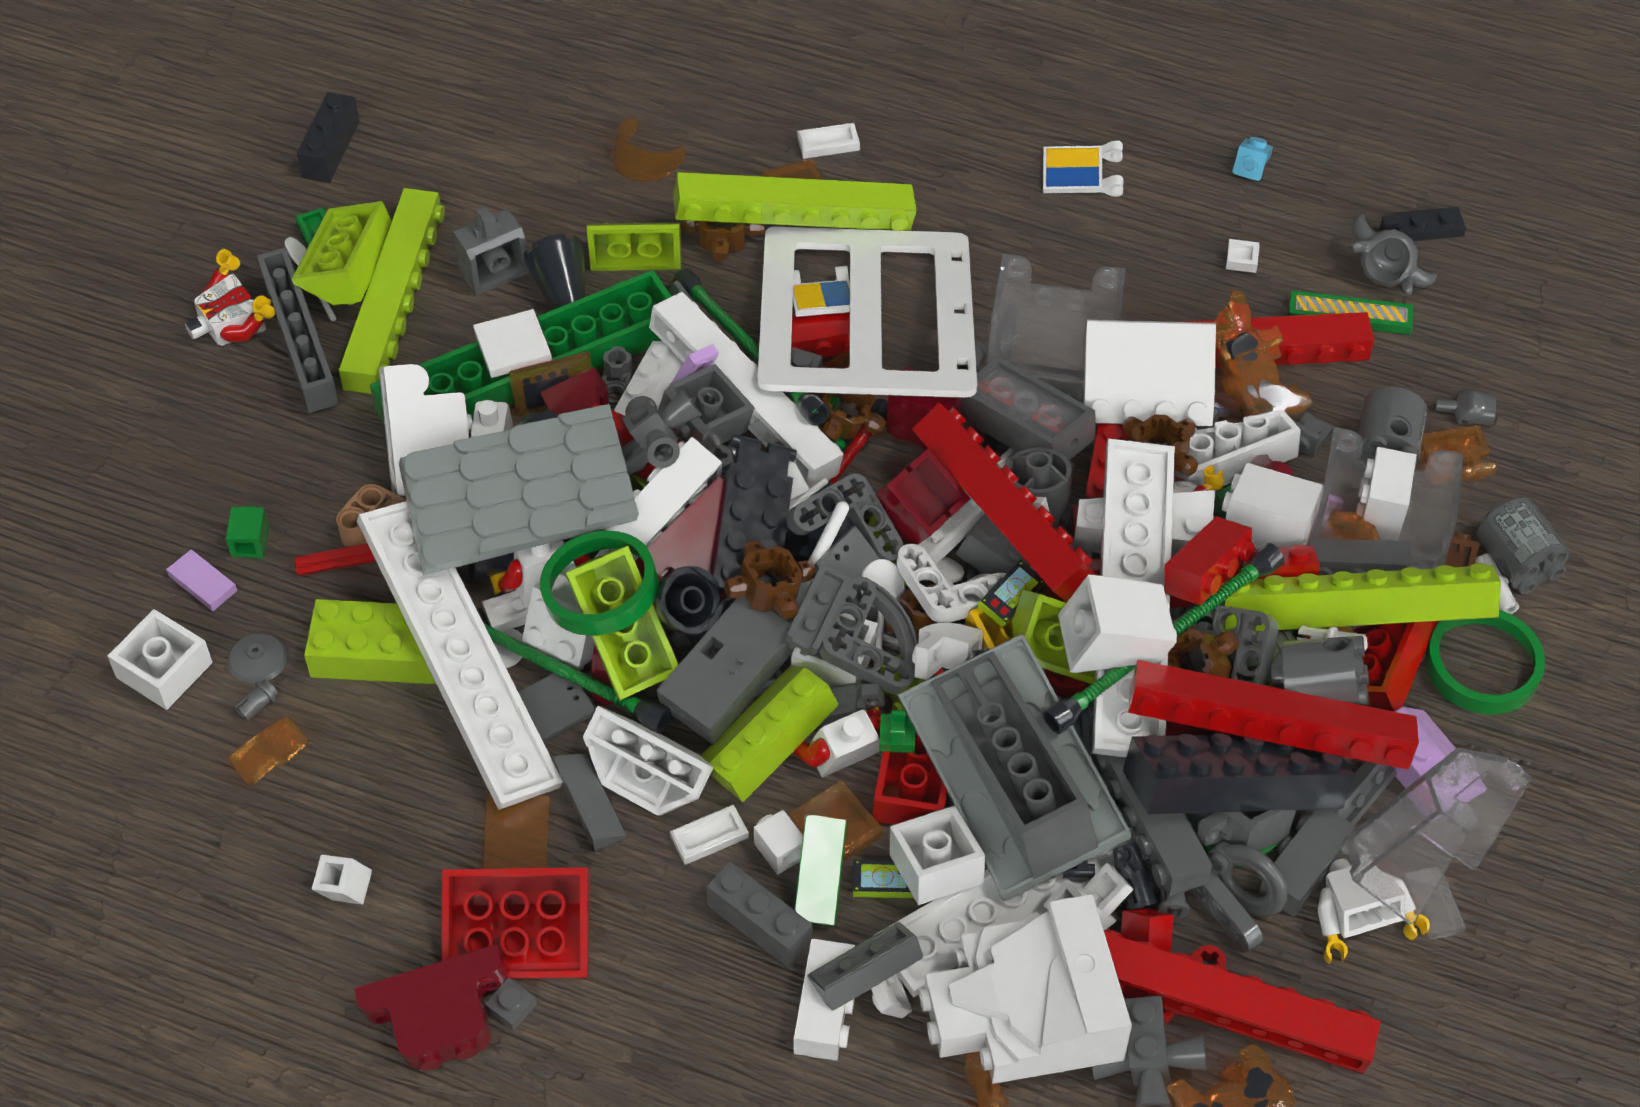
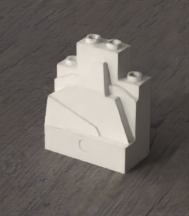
M1093 894L1050 901L1048 911L1038 918L983 927V930L979 932L961 934L959 949L954 950L957 969L925 974L924 989L919 990V998L922 1011H929L931 1022H927L930 1044H937L940 1058L979 1051L983 1071L989 1070L992 1084L1120 1062L1125 1059L1132 1024Z

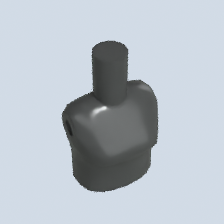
M1462 390L1457 394L1455 400L1436 399L1435 411L1454 413L1456 422L1460 425H1493L1496 412V394L1482 393L1477 390Z

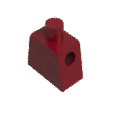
M595 367L541 391V396L548 409L557 415L592 408L595 403L600 405L609 404L608 387Z

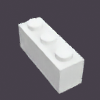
M811 939L794 1034V1054L838 1061L840 1047L847 1048L850 1026L844 1025L845 1014L852 1015L855 999L832 1011L813 987L807 975L854 948L855 945Z

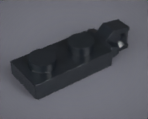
M1459 207L1398 212L1393 215L1382 216L1379 230L1396 229L1408 235L1413 241L1462 237L1465 235L1466 226Z

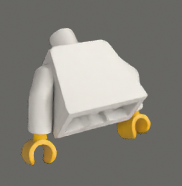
M1338 859L1332 863L1330 872L1326 876V887L1320 892L1318 916L1322 934L1327 936L1328 944L1323 953V958L1328 964L1332 962L1330 949H1337L1341 953L1342 962L1348 953L1346 944L1338 939L1337 934L1341 933L1343 938H1347L1406 919L1408 921L1403 927V932L1409 940H1414L1417 937V930L1414 925L1418 926L1422 935L1429 930V920L1424 915L1416 913L1415 909L1418 906L1406 881L1402 877L1384 871L1373 861H1366L1352 866L1346 859Z

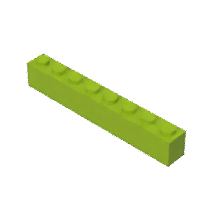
M677 172L673 190L676 220L911 231L917 211L912 184Z
M403 189L339 368L343 390L371 394L370 384L380 381L379 367L390 366L391 360H395L397 357L399 337L404 336L406 331L407 313L413 311L415 290H419L421 287L423 267H427L429 264L430 246L435 245L438 223H442L444 220L445 207L440 203L439 192Z
M1483 563L1472 564L1468 567L1442 565L1434 569L1408 567L1400 571L1373 569L1366 573L1339 571L1333 575L1305 573L1299 577L1271 575L1265 579H1255L1253 582H1248L1223 601L1220 606L1260 611L1273 616L1278 623V630L1300 629L1302 625L1323 628L1499 617L1501 580L1493 565ZM1235 615L1227 617L1224 622L1225 630L1236 627L1237 619ZM1257 625L1255 631H1264L1265 625Z

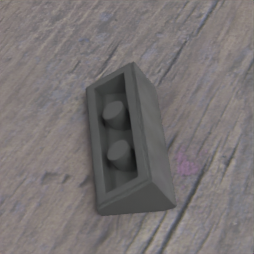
M569 754L553 757L554 765L563 781L562 785L593 850L597 851L626 839L625 831L587 754Z
M896 922L812 971L807 977L825 1004L833 1011L921 960L923 953L917 936L902 923Z

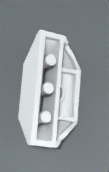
M597 706L583 735L601 785L658 816L699 799L713 770V766L695 752L640 723L600 706Z

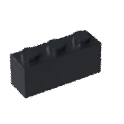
M327 92L297 152L302 178L326 183L331 182L360 122L355 97Z

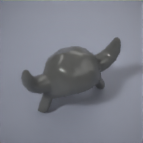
M1364 213L1359 214L1354 219L1352 233L1357 242L1351 243L1350 249L1352 252L1360 253L1359 262L1364 276L1375 285L1393 288L1400 284L1402 292L1410 295L1413 292V287L1422 289L1435 283L1437 279L1436 272L1428 273L1417 266L1418 248L1412 238L1396 229L1375 232L1367 224Z

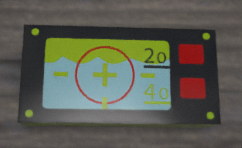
M1020 560L980 600L977 606L1003 628L1014 617L1022 590L1037 593L1044 586L1045 581L1031 567Z
M853 860V897L914 898L893 860Z

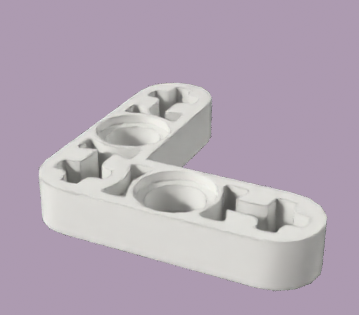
M916 544L902 546L899 549L896 563L899 573L927 615L937 623H951L967 618L970 610L979 608L977 605L980 601L972 602L964 596L975 594L982 599L1007 574L1002 572L950 586L927 551ZM931 580L936 586L925 587L919 581Z

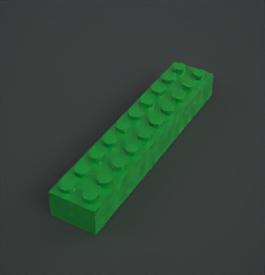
M650 270L537 316L551 353L552 362L491 378L478 341L419 364V366L424 368L429 377V385L423 394L427 396L463 393L465 396L466 412L471 414L472 421L475 404L479 401L505 402L510 407L525 400L523 385L527 384L522 382L525 378H529L530 382L528 384L539 382L535 380L537 375L542 376L540 381L551 379L549 377L550 372H556L555 377L563 376L561 370L565 368L568 369L567 374L571 378L593 367L596 370L603 368V355L613 347H624L626 352L632 356L647 350L652 341H662L649 328L652 308L654 305L672 296L655 271ZM380 381L370 384L374 408L384 424Z

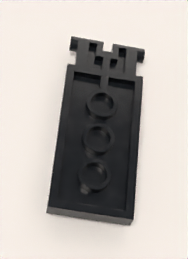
M736 434L732 435L730 447L736 448L734 463L730 462L726 468L711 574L718 581L721 588L718 590L719 592L725 593L724 584L727 579L740 575L745 558L743 554L744 546L747 541L757 540L762 543L765 549L775 546L784 548L787 514L793 485V477H789L787 474L789 462H794L796 459V449L768 443L766 452L761 451L762 441ZM767 571L764 576L758 577L757 581L763 580L765 584L771 583L772 587H775L780 578H777L776 575L770 576Z

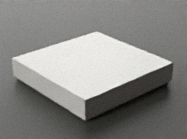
M534 309L473 325L475 336L491 378L552 362L549 347Z

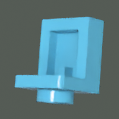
M1258 137L1245 139L1239 146L1232 171L1233 174L1259 181L1262 178L1265 164L1270 159L1274 146L1267 145L1266 140Z

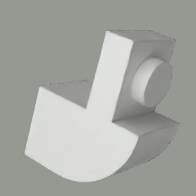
M937 623L921 628L919 630V642L915 646L912 655V661L915 663L914 677L928 680L941 667L951 669L966 662V658H972V650H982L983 630L955 623Z
M1106 863L1083 889L1067 879L1043 905L1048 910L1050 901L1093 894L1103 930H1106L1117 921L1111 913L1133 891V888L1114 867Z

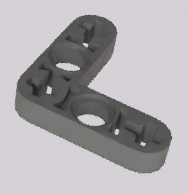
M853 473L788 511L787 524L790 530L797 535L808 534L829 521L833 512H828L822 505L823 496H829L834 501L835 507L841 501L849 505L847 514L853 525L858 528L880 559L891 562L896 560L899 549L903 546L901 537L871 485L861 474ZM855 485L858 491L844 498L842 492ZM813 510L816 516L801 523L799 517ZM865 510L875 515V527H870L864 521ZM880 530L883 531V533L878 535L877 537L874 536V533ZM888 543L891 549L884 552L882 546Z

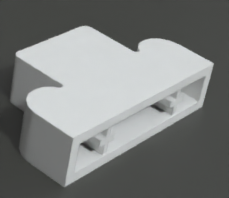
M414 364L379 367L392 492L398 496H405L399 468L401 457H405L411 452L450 445L454 441L469 438V433H471L473 423L471 414L466 412L465 396L463 393L425 396L423 392L426 391L429 385L428 374L424 368Z

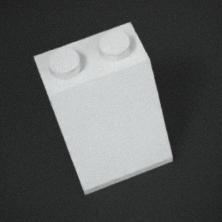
M1246 463L1242 474H1235L1230 492H1227L1224 498L1222 511L1227 512L1225 519L1252 527V542L1256 549L1261 548L1266 543H1272L1278 548L1292 547L1294 545L1306 546L1311 535L1323 485Z
M1088 574L1058 614L1070 672L1078 673L1136 665L1137 660L1151 663L1161 662L1177 642V634L1173 628L1169 612L1170 606L1165 596L1163 584Z

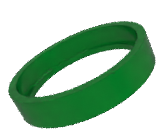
M612 530L586 533L566 542L548 559L540 577L541 596L552 620L569 632L585 636L610 634L636 622L651 607L659 586L657 569L647 546L630 534ZM628 546L632 554L644 561L645 572L639 589L629 600L610 611L598 614L571 612L560 606L551 594L555 580L562 570L585 554Z
M1499 610V617L1442 620L1434 629L1425 658L1427 672L1433 685L1447 700L1465 710L1488 715L1508 713L1526 704L1535 694L1545 670V654L1536 634L1523 621ZM1468 624H1483L1501 629L1516 638L1527 650L1533 663V674L1524 686L1507 694L1489 695L1470 690L1458 683L1445 669L1439 650L1442 636L1453 628Z

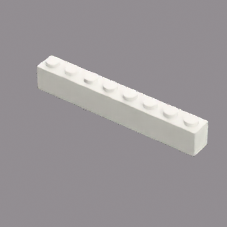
M681 292L653 306L649 328L683 363L691 353L712 344L716 347L719 354L713 364H716L755 407L748 429L766 447L768 443L796 449L795 463L809 489L822 479L830 480L839 474L844 454L838 445L833 443L819 429L818 425L812 426L801 416L797 404L791 401L782 391H766L758 386L757 364L751 361L739 349L737 344L731 341L719 329L718 325L699 309L695 302L691 301Z

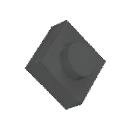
M508 978L485 1003L486 1011L514 1031L538 1003L535 996Z

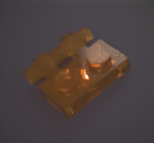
M1480 425L1423 434L1420 452L1426 466L1439 465L1441 469L1430 473L1433 484L1442 482L1445 485L1456 484L1457 480L1471 478L1473 481L1481 480L1486 475L1496 473L1494 462L1483 463L1481 458L1488 457L1490 448ZM1467 461L1468 466L1456 468L1454 465L1456 462Z

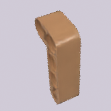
M368 484L361 487L336 517L342 544L345 547L367 544L357 523L359 514L405 502L406 499L379 485Z

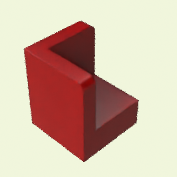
M1148 908L1123 910L1121 935L1123 938L1135 942H1150L1158 949L1171 953L1174 914Z

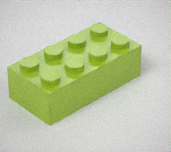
M316 599L304 654L311 678L436 684L397 603Z

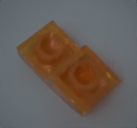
M1332 510L1327 519L1330 528L1340 539L1380 540L1375 525L1365 521L1363 517L1354 512L1347 511L1344 513Z
M286 716L246 742L230 755L228 760L244 781L253 786L278 763L286 764L309 743V740L289 716Z

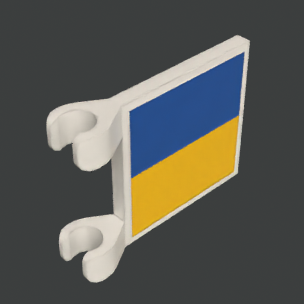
M1111 141L1102 146L1044 147L1043 193L1102 192L1113 197L1121 196L1123 194V177L1121 175H1112L1102 180V158L1110 162L1122 161V142Z
M847 266L835 267V281L801 283L799 270H794L793 307L796 317L850 312V280Z

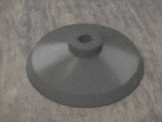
M266 633L251 634L240 639L231 648L227 658L228 669L236 679L244 683L255 684L257 681L260 683L263 680L270 681L285 668L288 660V651L285 644L276 636Z

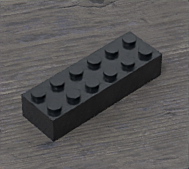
M1215 733L1213 735L1181 734L1159 736L1151 734L1148 736H1132L1123 768L1124 775L1147 814L1244 812L1284 809H1343L1354 777V773L1342 756L1222 733Z

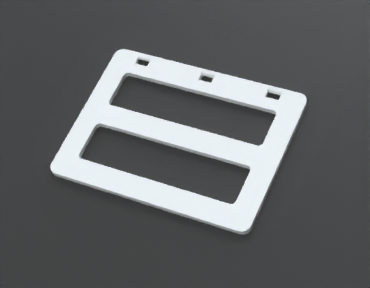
M807 227L768 228L765 231L758 386L766 391L964 398L975 395L977 392V372L968 237L962 233ZM797 249L845 250L850 253V366L846 369L794 367L791 365L794 252ZM882 252L930 253L934 255L938 371H899L882 368ZM951 257H962V262L952 261ZM954 309H955V310H962V309H964V310H965V314H957V313H954ZM968 364V370L957 369V365Z

